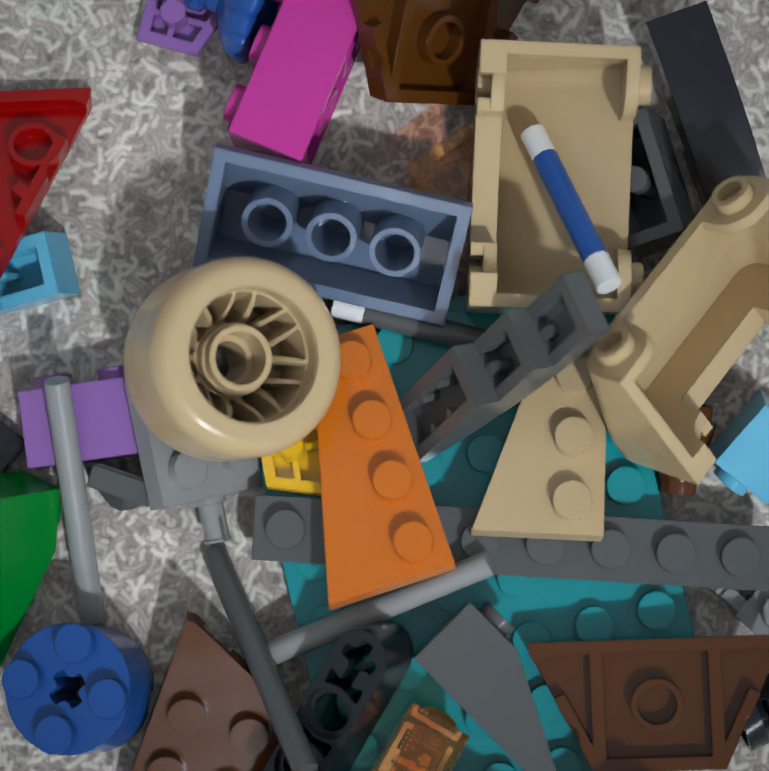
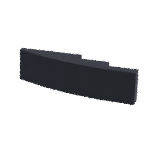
M707 1L646 22L643 28L665 84L663 94L685 150L682 155L702 208L711 198L714 189L730 177L759 176L766 178L754 136Z

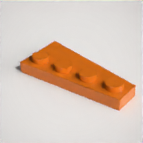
M373 324L338 335L341 350L339 382L328 411L317 425L328 604L330 610L455 570V562Z

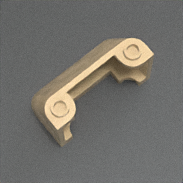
M481 39L477 57L470 192V202L474 203L469 222L466 312L504 313L507 310L528 307L561 274L583 270L603 315H618L643 284V263H633L631 250L628 249L633 120L636 117L638 105L649 106L652 90V67L641 65L642 46ZM540 124L544 126L622 280L621 285L610 293L599 294L521 140L522 132L532 125Z
M734 176L721 182L714 189L711 198L609 325L610 331L592 346L588 355L587 366L611 441L630 462L698 485L717 460L706 444L700 440V436L706 437L713 426L699 408L765 323L769 324V178Z

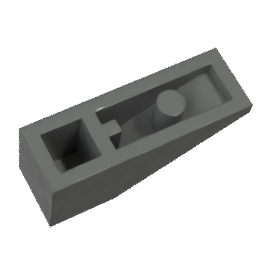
M467 601L414 653V659L524 771H556L517 649L506 639L515 629L489 602L477 610Z

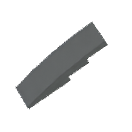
M583 270L561 274L528 307L505 311L474 343L452 346L399 399L421 463L427 462L476 432L525 399L569 366L610 331Z

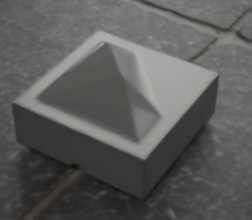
M101 463L93 465L86 486L98 490L112 508L124 511L143 506L149 507L144 477Z

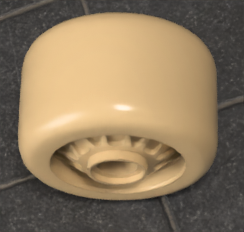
M249 256L226 257L182 271L160 284L149 294L135 313L126 336L123 358L124 376L130 399L141 420L157 438L172 449L193 458L216 462L259 458L281 452L298 443L323 419L333 401L339 382L341 369L340 342L329 309L315 289L297 273L279 263L263 258ZM217 348L223 351L228 360L229 367L225 378L221 375L216 365Z

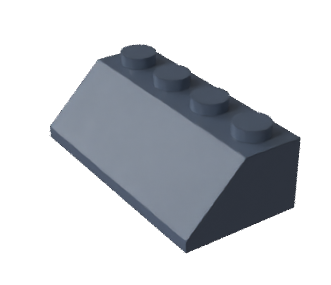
M217 143L214 149L192 267L226 257L249 256L263 258L279 263L297 273L322 298L444 326L474 203Z

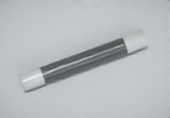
M335 300L331 310L332 317L363 325L373 324L375 328L448 347L474 343L486 331L482 328L447 319L444 326Z

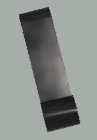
M378 621L342 634L331 649L296 711L318 762V771H350L408 671L414 656L413 642L409 633L401 625L393 621ZM372 662L377 664L376 666L370 668ZM338 695L347 704L348 720L344 719L337 708ZM280 742L263 771H291Z

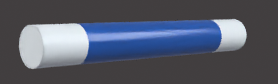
M536 124L528 127L522 132L521 140L599 294H606L614 291L621 285L622 280L543 125Z

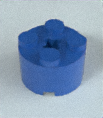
M60 623L41 629L21 645L2 674V686L5 691L7 708L15 727L27 741L49 755L70 756L100 753L113 750L127 743L139 732L145 723L149 713L146 711L149 705L150 691H153L154 676L150 662L136 641L120 631L96 624ZM79 677L85 681V685L78 691L81 700H78L75 692L79 687L77 681Z

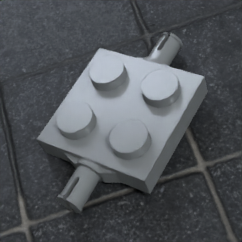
M228 363L217 365L219 372L224 378L228 372ZM124 383L150 511L176 505L189 508L198 507L205 545L231 540L223 502L230 500L240 491L264 486L260 470L261 457L216 462L193 458L172 449L157 438L143 423L130 399L126 383Z

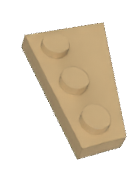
M592 346L569 366L521 401L471 530L472 536L602 541L604 537L606 423L587 366L588 355Z

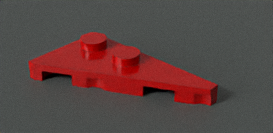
M91 87L0 91V278L92 109Z

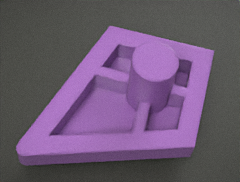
M147 0L136 39L139 42L198 58L218 29V17L216 13L209 11L207 8L201 12L188 9L184 4V0Z

